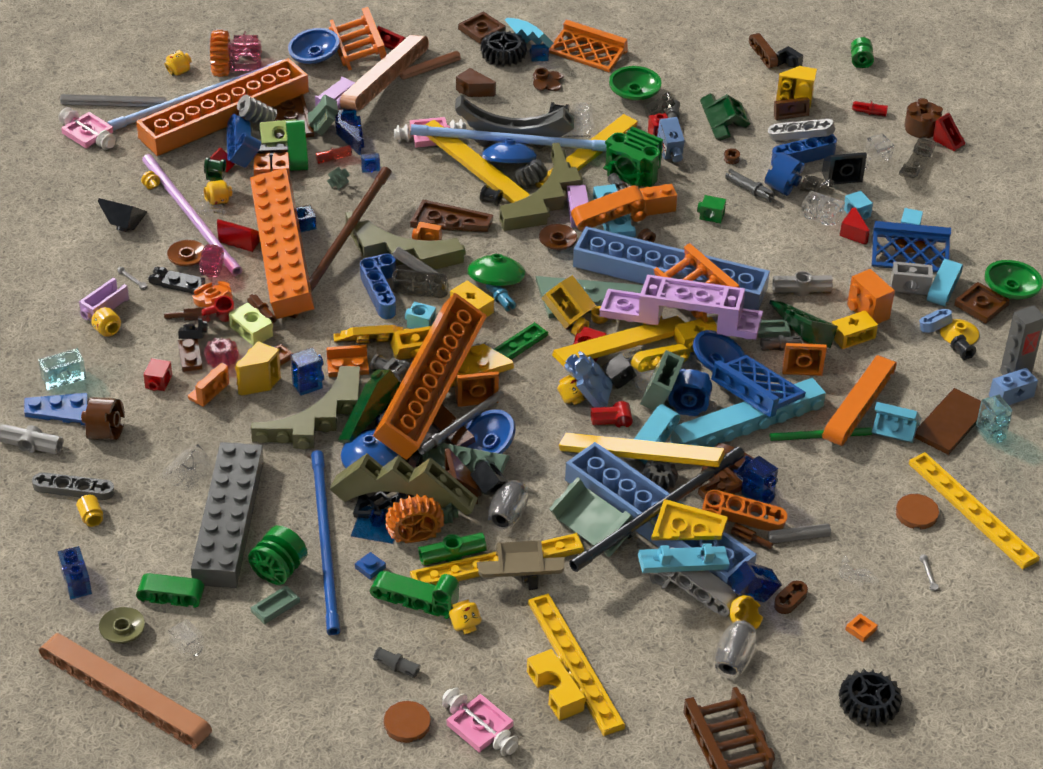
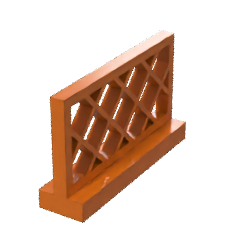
M566 19L563 23V30L553 42L554 44L548 49V53L610 72L622 54L625 55L627 53L628 42L627 38ZM568 36L572 39L564 40L563 37ZM580 41L587 42L586 44H583V45H579V44H578V42H580ZM572 43H575L576 45L575 47L567 48L566 46ZM594 46H599V47H602V48H601V49L594 50L593 47H594ZM557 47H564V50H556ZM587 48H590V49H591L590 52H586V53H583V52H582L583 49H587ZM579 51L580 54L574 56L570 53ZM609 51H615L617 53L610 55ZM602 53L606 54L605 57L598 58L597 56L598 54ZM590 56H594L595 59H594V60H587L586 58H587V57H590ZM605 61L610 62L608 66L602 65L601 63Z

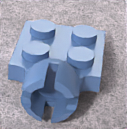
M580 351L578 352L579 357L576 354L569 356L564 366L569 374L576 378V387L594 408L607 407L613 385L611 379L605 375L599 364L595 363L591 356L587 357Z

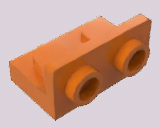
M367 345L326 348L329 377H337L339 366H360V375H369Z
M220 363L215 369H212L204 379L197 383L195 389L188 395V399L204 407L229 385L228 366Z

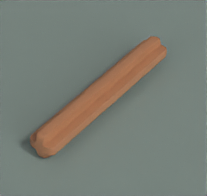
M458 51L439 56L408 67L399 76L402 80L459 61L461 55Z

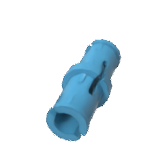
M486 284V288L492 293L494 300L499 302L506 311H510L508 306L512 310L515 309L516 303L510 298L505 288Z

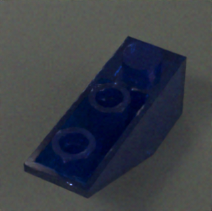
M338 110V114L335 116L336 134L358 155H361V148H364V137L360 116H357L355 110Z

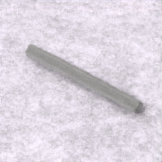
M62 94L60 97L62 105L153 107L167 102L165 97Z

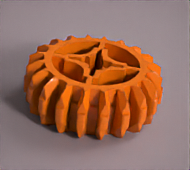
M216 30L211 33L210 62L213 76L223 77L229 75L231 44L228 31Z
M417 494L415 497L408 496L407 499L400 498L399 503L393 502V507L388 508L385 525L389 535L396 542L413 543L428 541L430 537L435 538L436 533L441 532V528L444 526V513L439 503L433 497L428 498L426 495L419 497Z

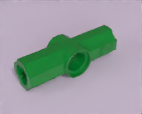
M483 533L464 537L450 534L445 536L442 542L418 547L422 565L441 561L452 562L461 560L462 556L487 551Z

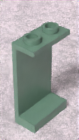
M578 477L573 483L569 484L565 492L549 508L557 520L593 546L634 519L628 512H620L590 491ZM627 537L609 548L604 554L610 558Z

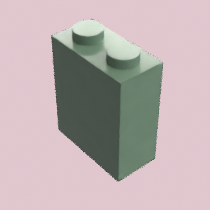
M667 350L664 352L653 371L640 405L655 411L659 405L664 404L674 386L685 358Z

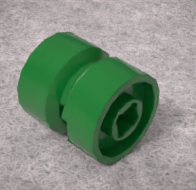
M859 37L853 40L850 47L852 64L856 68H869L874 62L872 41L866 37Z

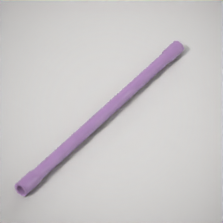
M146 154L142 159L143 163L150 171L155 172L160 177V183L221 258L226 268L233 276L241 274L242 268L226 251L163 172L153 156Z

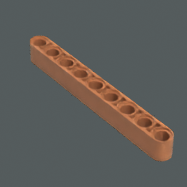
M409 35L342 94L340 98L341 108L360 111L427 51L429 47L428 37Z
M55 633L39 648V653L43 659L51 660L50 663L61 670L66 669V673L80 681L84 680L86 685L96 691H102L101 694L115 702L119 701L121 706L133 713L137 712L138 716L150 723L154 722L156 727L168 734H174V738L186 745H192L191 748L196 749L212 733L210 724L200 716L59 633Z

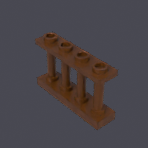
M738 687L732 688L730 700L703 707L697 705L694 697L685 699L683 713L710 769H739L761 762L765 769H772L773 762L775 761L774 751L771 747H768L765 734L762 729L759 730L755 714L750 712L747 706V699L744 694L740 693ZM735 708L739 716L738 718L711 725L706 723L704 719L706 715ZM744 726L748 733L747 736L720 743L715 741L713 737L714 733ZM751 744L754 745L757 754L731 761L724 759L722 755L724 751Z

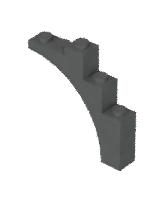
M462 95L456 98V113L462 116L473 130L560 138L574 129V117L564 107L541 116L510 118L482 110ZM475 140L482 146H487L493 142L487 140ZM536 145V146L538 147V149H542V148H544L546 145Z

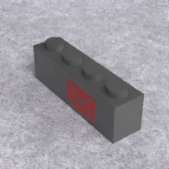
M1034 305L1013 313L1000 368L1002 375L1027 368L1031 373L1033 372L1043 331V314Z

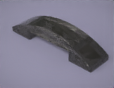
M919 138L914 146L911 157L906 164L904 163L899 175L919 180L931 159L936 142Z

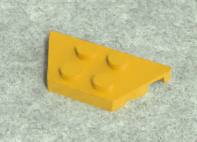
M397 325L352 327L333 335L334 342L357 340V343L361 344L369 343V339H377V342H388L389 338L393 337L395 331L408 330L409 328L403 329V327Z
M485 344L475 345L470 348L457 375L497 371L501 373L514 369V363L511 359Z

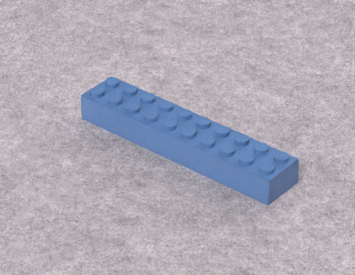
M586 226L574 248L573 267L644 284L647 275L655 276L654 269L656 267L665 273L684 259L685 252L682 249ZM704 255L739 284L740 288L745 289L743 308L759 310L768 289L770 271ZM688 265L671 278L683 279L695 271L696 268L693 265ZM700 276L694 281L705 283L709 279L706 276Z
M596 442L566 462L565 481L571 484L578 477L590 491L620 512H628L633 518L670 494ZM659 515L636 530L659 548L661 545H669V548L702 547L703 544L710 543L712 547L725 546L730 563L728 570L708 571L733 589L755 570L757 554L726 532H723L721 540H651Z

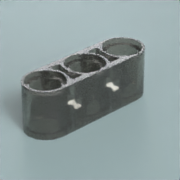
M396 270L392 274V289L394 293L400 295L440 299L448 295V277L440 273Z

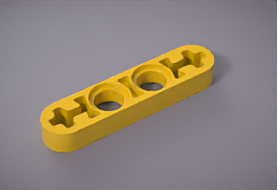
M683 344L640 351L633 356L631 366L639 372L655 370L666 350L685 358L683 362L687 361L691 352Z

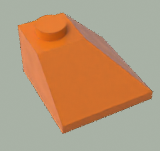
M786 343L782 374L822 376L827 345Z

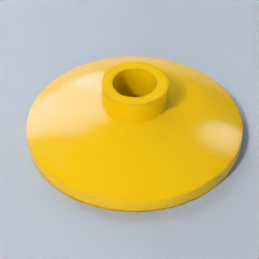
M953 319L952 323L940 328L942 338L950 344L959 335H964L970 345L974 344L979 338L977 327L965 320Z

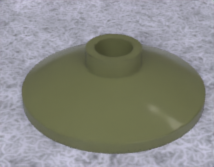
M130 607L114 608L105 613L99 622L101 636L109 642L118 644L135 640L142 634L145 628L143 615L138 610Z

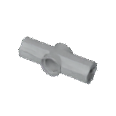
M799 271L795 276H773L772 289L773 293L794 292V294L803 297L809 295L810 292H832L833 279L832 275L812 276L806 271Z
M3 424L0 426V442L16 445L22 451L27 450L30 451L29 453H33L35 450L59 454L62 450L63 437L43 433L36 426L30 425L26 429Z

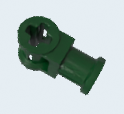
M206 157L204 162L206 180L218 181L224 179L226 175L225 159L219 161Z

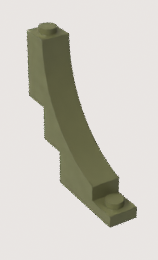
M353 211L345 213L346 223L353 214ZM359 220L350 234L363 259L382 254L393 255L395 249L401 247L436 270L464 263V256L466 255L465 247L463 244H460L458 238L436 241L408 239L388 233L375 226L369 220L362 222ZM396 259V266L404 264Z
M366 453L337 474L329 489L344 502L373 492H399L414 496L418 494L419 497L426 495L428 498L433 497L443 508L452 503L466 516L472 513L478 499L432 458H429L414 469L399 455L382 466Z

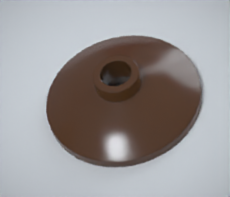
M551 224L540 231L539 240L547 248L563 250L570 248L576 243L577 234L574 229L567 225Z

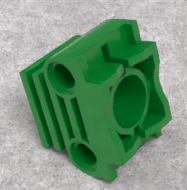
M632 126L626 134L617 132L605 141L607 145L606 163L603 169L607 170V176L616 173L621 181L626 182L630 186H638L639 188L641 186L652 187L657 182L658 169L661 168L663 139Z

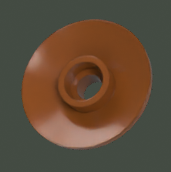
M181 240L169 247L167 256L176 265L192 266L205 258L206 249L198 241Z

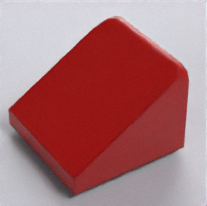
M219 148L210 157L211 160L221 161L225 159L226 172L235 165V163L227 159L228 153L222 148Z

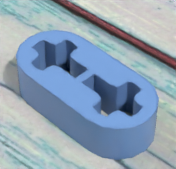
M940 309L922 317L919 320L920 330L926 333L934 332L952 323V311Z

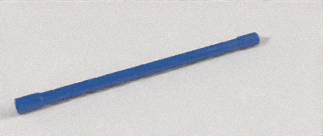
M316 450L312 452L311 459L314 471L323 571L326 629L328 635H337L340 633V622L336 602L324 473V453Z

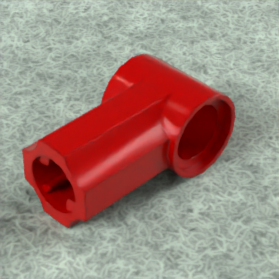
M619 401L613 407L591 408L592 425L615 424L618 428H621V426L630 427L633 423L630 404L625 401Z

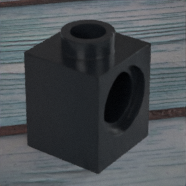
M619 353L601 366L606 376L611 379L617 389L637 376L631 366V359L629 357L625 358L622 353Z
M482 461L474 467L475 470L470 474L485 495H494L508 483L494 462Z

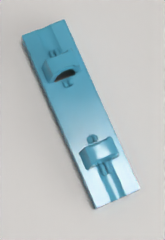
M711 543L693 548H669V545H661L659 549L639 550L638 553L642 573L728 570L730 565L725 546L712 547Z

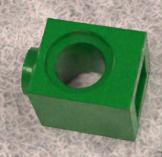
M704 195L703 201H699L697 212L700 213L699 219L721 224L725 214L727 199Z

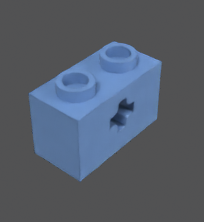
M1027 368L994 378L989 396L1002 408L1034 397L1038 380Z

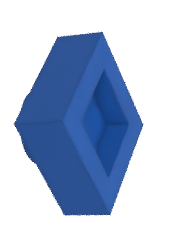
M369 552L355 563V569L370 580L386 568V563L372 552Z

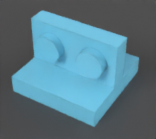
M876 402L875 411L877 413L872 433L913 443L917 426L921 424L922 420L919 413L915 410Z

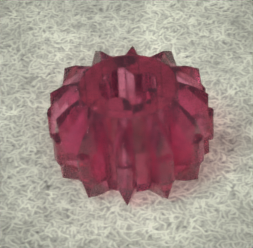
M207 244L203 248L199 263L201 275L211 278L220 275L225 258L223 247Z
M221 337V339L214 338L213 341L207 342L204 355L206 356L207 364H211L213 368L217 367L220 363L230 368L231 364H236L239 350L235 341H231L230 338L224 339Z

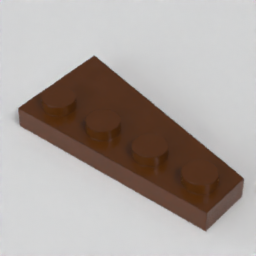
M423 199L410 221V227L417 228L419 222L440 225L441 229L488 232L494 215Z

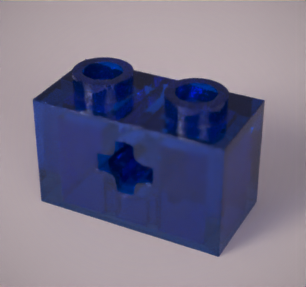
M313 347L291 354L292 384L299 395L302 396L322 389V381L324 380L322 356L317 354Z
M758 455L745 465L741 495L752 500L770 504L776 496L775 488L778 482V468Z
M80 547L57 551L60 569L70 600L92 594L90 578Z
M744 561L728 578L732 585V590L737 596H752L754 600L766 602L782 586L772 569L748 561Z

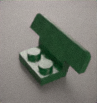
M711 93L700 99L716 140L721 141L731 137L727 126L732 122L744 128L751 124L742 103L728 94L718 100Z

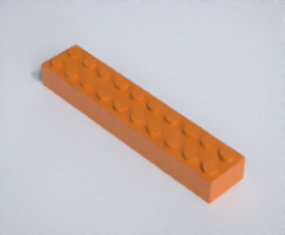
M287 58L136 121L138 139L156 156L162 155L227 127L228 120L232 114L239 116L237 104L243 95H249L272 107L309 92L308 74Z
M278 169L250 177L270 303L276 319L313 310L315 308L294 193L287 169Z
M456 292L443 304L373 434V437L406 460L419 449L487 317L486 314Z

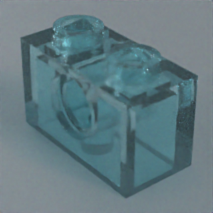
M78 348L38 359L41 378L47 390L86 379L84 360Z
M1000 394L982 399L975 428L988 444L999 443L1006 439L1013 412Z

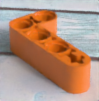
M635 185L579 205L571 211V216L580 231H584L586 226L593 228L627 214H630L634 222L644 220L648 214L646 201L639 187Z
M719 490L707 492L702 506V510L726 516L728 521L766 531L783 529L787 521V512L781 507ZM709 501H716L718 505H712ZM735 506L739 510L733 511L730 507ZM751 512H757L760 516L755 517Z

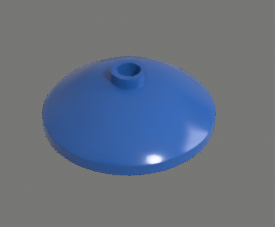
M313 28L293 37L288 45V51L295 61L304 64H316L332 57L338 50L340 42L338 35L334 31L325 28Z
M504 139V142L495 143L482 152L483 159L502 163H526L536 160L537 157L533 150L524 144L516 143L515 139Z
M701 331L693 341V348L698 360L711 372H713L714 362L721 360L724 363H728L746 355L734 340L728 336L717 334V331Z
M498 409L479 414L465 426L476 440V442L466 448L503 454L509 448L515 436L516 425L513 418L507 412Z
M376 429L362 431L351 443H345L341 451V460L343 466L347 468L368 453L380 465L384 466L399 454L373 437Z

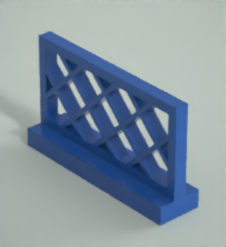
M875 221L871 266L893 268V262H896L895 258L901 254L907 260L905 263L914 264L916 263L913 260L921 256L926 262L925 265H932L933 272H938L940 267H936L932 262L937 258H940L942 261L944 259L949 260L951 228ZM877 237H884L889 243L882 247L877 242ZM898 239H904L908 244L901 249L895 242ZM923 241L927 246L920 250L914 243ZM937 242L945 243V249L941 252L933 246ZM890 245H893L898 251L893 256L885 250ZM910 246L917 252L912 258L904 252ZM929 248L936 254L930 260L924 254ZM882 252L888 260L877 262L876 256Z
M748 355L728 363H724L721 360L714 362L711 380L770 418L776 415L777 409L805 397V391Z

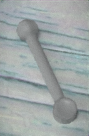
M119 267L117 269L119 274H124L130 280L139 285L140 289L147 288V284L145 282L141 283L140 281H138L136 278L127 273L124 267Z
M923 554L920 556V561L924 564L930 582L929 588L931 591H937L939 586L933 580L927 562L928 556Z

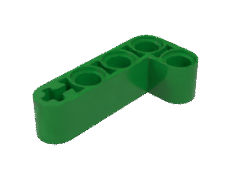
M380 571L370 588V594L380 600L394 604L400 603L404 607L424 610V613L438 617L441 615L448 619L450 617L449 611L453 609L452 605L456 604L459 600V582L450 574L441 575L437 584L433 585L392 572Z

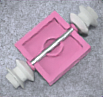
M66 107L60 112L59 121L65 124L61 128L62 134L84 148H88L95 143L104 150L114 147L116 137L112 134L113 126L90 112L79 117L77 111L70 107Z
M445 117L410 120V128L407 124H405L404 128H400L397 125V129H394V137L399 143L401 139L409 142L410 138L413 137L415 148L438 146L426 136L411 135V124L425 125L434 119L444 128L466 130V123L462 122V119L459 120V123H455L452 120L449 126L446 123Z
M459 688L449 689L444 693L442 705L445 708L450 706V712L453 714L447 719V726L480 753L491 743H493L495 750L501 748L500 753L502 756L511 755L518 748V737H510L511 732L509 731L513 727V720L480 694L466 704L467 695L460 694Z

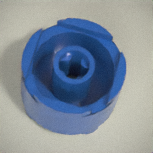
M781 152L772 162L774 166L772 170H768L765 184L788 196L793 189L792 186L799 185L802 179L800 173L804 170L805 164Z
M681 369L668 396L670 406H673L678 414L695 417L707 410L712 393V382L709 374L693 369Z

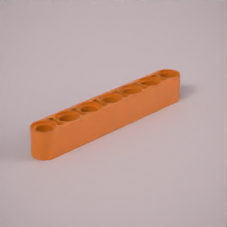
M880 355L874 358L827 423L823 432V439L840 446L845 444L890 380V375L894 374L897 362Z

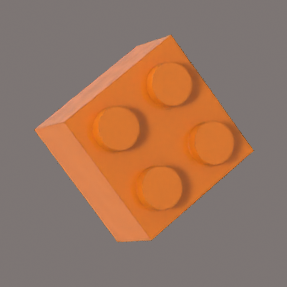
M868 269L852 276L847 305L850 310L856 313L866 311L879 324L890 319L895 290L874 271Z

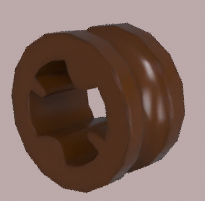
M737 149L725 150L724 161L727 164L734 165L739 163L740 152Z
M645 228L638 234L637 239L654 243L656 234L651 232L650 229Z

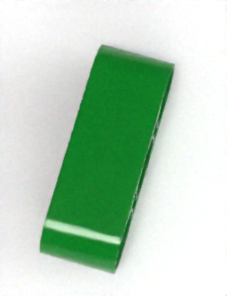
M304 120L286 121L290 171L308 170Z
M146 573L141 577L136 597L141 602L147 600L149 603H171V605L189 607L190 605L196 608L200 605L205 585L196 578Z

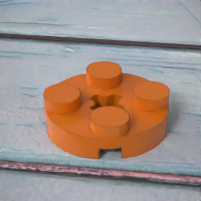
M219 281V285L212 286L211 282L198 287L194 291V295H192L194 304L207 308L213 306L215 300L220 296L225 295L233 299L230 284Z

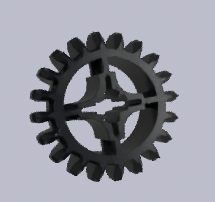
M503 30V32H491L490 35H486L482 39V58H485L486 62L490 61V64L496 63V66L502 64L503 67L505 64H508L511 67L512 63L517 65V62H522V59H525L527 46L522 35Z
M863 668L861 673L855 670L852 675L848 674L841 683L838 694L840 707H843V713H849L850 720L856 717L858 724L862 720L866 721L867 727L871 722H874L877 727L880 721L885 725L888 720L893 721L895 715L900 711V705L902 704L901 688H898L897 681H891V675L883 676V671L875 673L874 669L867 672ZM858 690V695L854 696L853 693ZM887 698L888 701L883 704L882 700Z

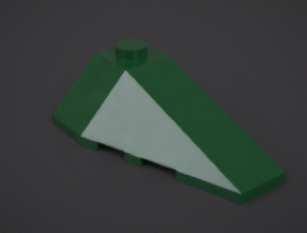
M770 300L769 304L803 340L811 344L827 345V348L831 349L838 329L837 325L787 303Z
M379 369L371 375V379L366 383L338 439L340 443H351L392 401L401 383L390 369Z

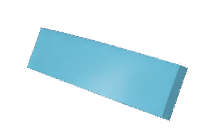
M515 18L505 19L517 35H522L526 43L532 40L539 46L543 42L549 48L554 44L533 24Z

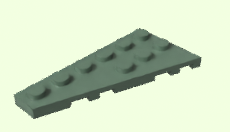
M536 276V283L541 298L566 278ZM576 279L596 306L602 305L608 289L641 293L643 285ZM543 301L548 318H556Z

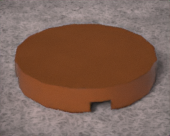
M908 494L898 501L896 516L905 526L913 529L914 527L927 529L937 522L939 509L938 505L931 498L921 494Z
M413 701L397 702L390 706L385 712L383 719L384 728L389 737L404 743L413 742V740L418 738L420 740L429 732L431 725L429 711L423 705Z

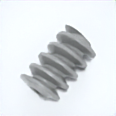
M243 95L238 101L237 109L239 110V116L245 117L246 120H250L260 126V122L274 121L277 116L276 109L249 95Z

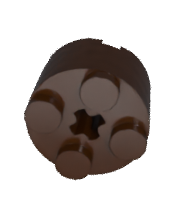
M920 98L917 102L911 103L907 107L904 126L906 132L917 138H932L936 120L942 117L943 108L928 102L925 98Z
M89 398L86 411H82L81 421L85 423L87 439H119L124 428V424H121V417L125 418L124 406L120 399Z

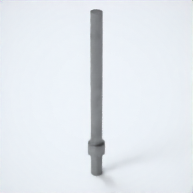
M499 390L440 433L430 436L427 442L419 447V453L425 454L430 449L440 446L444 439L504 397V393Z

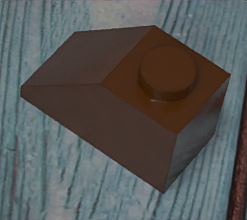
M469 68L456 76V90L468 97H494L496 95V82Z

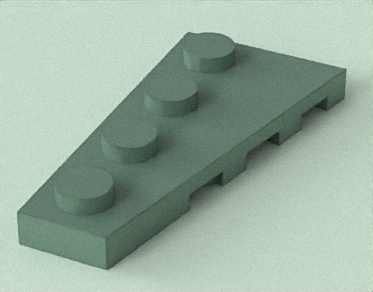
M445 443L422 454L424 462L432 458L445 469V449L449 448L471 473L475 470L474 467L478 463L489 461L494 462L503 474L510 458L509 455Z

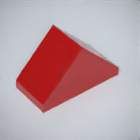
M949 112L936 120L933 134L934 141L952 151H956L966 144Z
M856 207L852 208L841 223L840 236L861 244H868L870 230Z

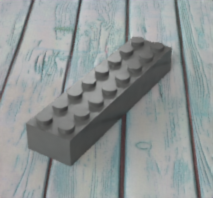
M220 442L191 565L192 578L201 580L205 586L237 588L264 463L262 445Z

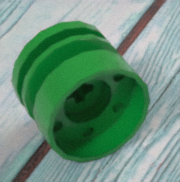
M276 525L250 551L248 561L253 571L260 578L275 585H282L306 559L308 551L304 541L298 534L287 527Z

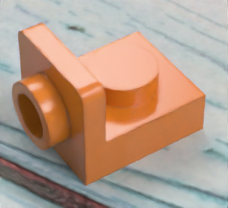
M419 222L417 228L413 229L412 239L425 241L441 240V226Z

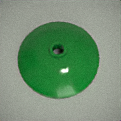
M641 66L619 68L609 78V86L616 95L634 101L653 97L660 91L662 84L661 78L656 72Z
M502 254L478 258L468 266V275L473 280L494 286L519 283L525 278L526 273L524 267L519 262Z
M999 260L991 263L985 270L984 278L987 285L995 293L1006 298L1028 299L1037 295L1043 286V279L1040 273L1030 265L1020 261Z

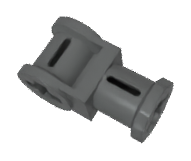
M378 353L374 355L370 363V369L374 371L390 369L400 383L410 367V364L405 360L392 358L389 361Z

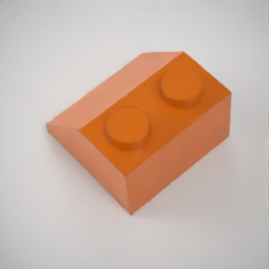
M672 184L640 188L646 201L647 216L676 211L677 193Z
M499 372L457 375L454 379V391L458 407L479 405L498 392Z

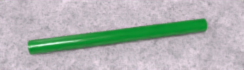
M872 427L855 428L850 436L872 435ZM824 430L769 433L770 441L822 438Z

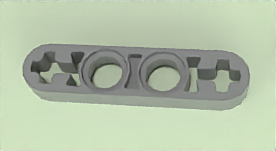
M831 119L777 123L769 127L768 133L773 141L829 136L835 132L836 128Z

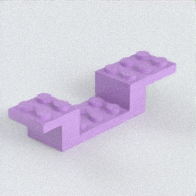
M647 275L641 293L608 289L600 308L599 317L658 325L664 306L667 308H680L687 311L718 314L717 334L756 340L763 311L743 308L744 288Z

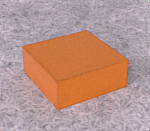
M860 613L846 625L845 630L864 642L877 630L878 625Z

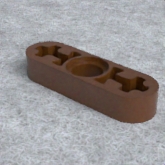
M760 33L751 34L749 36V44L756 54L760 55V59L766 67H777L778 58L770 45Z

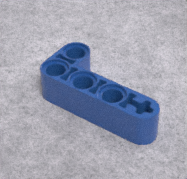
M232 114L227 123V159L246 168L259 151L261 141L251 136L250 121Z
M831 134L829 136L812 137L775 146L772 150L771 165L774 166L772 162L781 152L803 163L835 155L837 138L834 134Z
M391 254L365 258L360 262V278L378 315L383 319H391L396 315V299L386 280L394 277L396 274V259Z

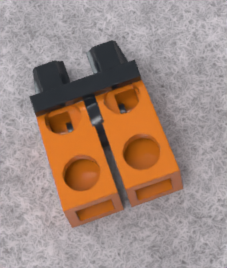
M261 144L259 151L254 156V176L271 172V169L275 171L286 168L290 178L288 146L277 144L275 147H268L266 144Z

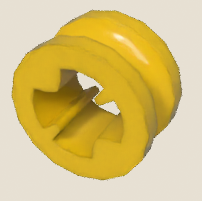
M148 171L143 174L141 182L147 189L151 190L160 184V177L155 172Z
M596 306L591 310V320L598 324L608 321L606 317H599L601 306Z

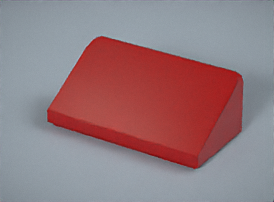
M377 27L384 47L391 50L406 39L383 27Z

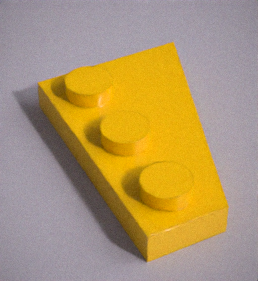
M664 499L651 540H721L728 517Z

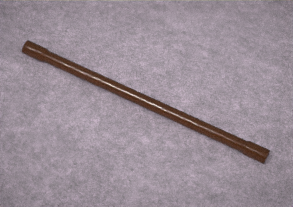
M382 167L375 181L309 278L311 292L381 187L392 174L391 169L388 167ZM298 314L291 315L290 317L296 318Z

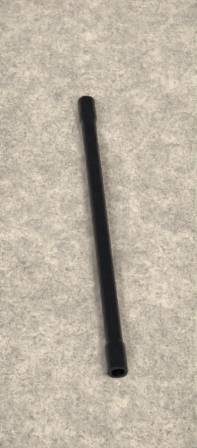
M740 447L734 448L724 455L719 467H708L599 543L580 553L569 561L571 569L575 572L580 571L596 557L659 515L664 499L678 502L718 473L744 458L745 453Z

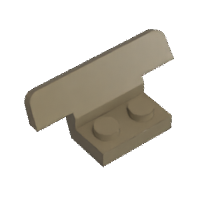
M541 540L497 543L496 555H498V561L477 562L478 573L483 578L560 574L564 571V557L543 558Z

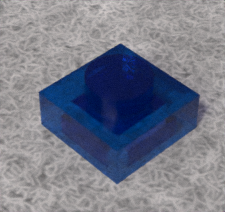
M379 153L361 155L362 173L380 171Z

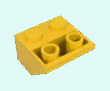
M798 66L780 73L776 101L808 97L811 108L817 69Z
M573 275L560 282L542 297V300L565 329L596 307L595 303Z
M258 341L237 362L235 371L237 374L238 395H249L269 391L281 379L279 349Z

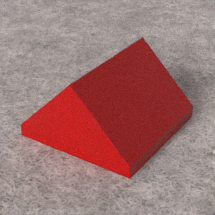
M217 219V232L220 243L251 252L260 243L259 231Z

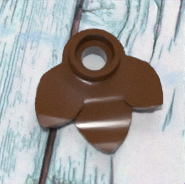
M537 68L533 73V85L539 91L544 89L558 91L561 89L558 80H561L564 75L557 71L549 72L546 68Z

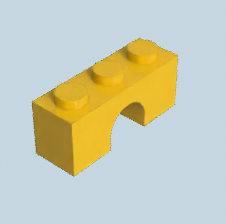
M549 649L527 658V673L537 688L544 685H554L557 687L549 691L548 705L559 721L584 711L586 695L575 684L572 673L567 672L560 656H556L554 651Z

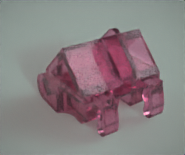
M244 31L243 35H234V39L229 41L230 72L254 71L262 68L261 40H259L258 35H247L246 31ZM240 56H251L257 64H234V62H238Z

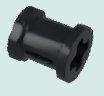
M484 185L480 192V201L484 202L486 200L494 203L496 206L500 204L503 198V190L499 189L497 191Z
M964 335L956 336L951 341L950 347L953 350H957L962 360L970 359L975 355L976 347L970 345Z

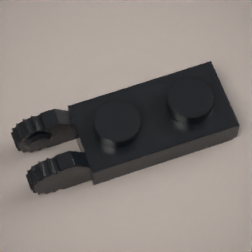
M158 266L153 269V274L148 277V282L151 284L194 294L198 287L206 283L203 277L168 271L165 267Z

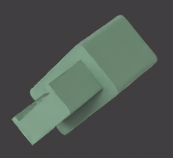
M323 95L319 104L313 111L308 113L309 126L314 128V131L321 136L335 121V116L338 114L337 101L327 95Z

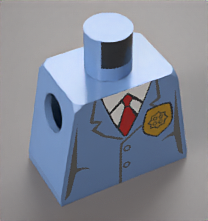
M678 118L660 119L657 137L663 139L662 155L664 159H672L673 162H679L683 159L682 153L685 141Z

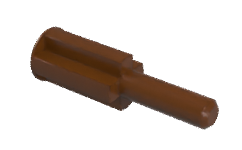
M204 308L184 309V312L165 313L164 318H184V321L198 320L199 316H202L201 312Z
M737 522L733 525L731 529L732 535L749 543L754 541L769 549L773 548V543L757 536L755 531Z

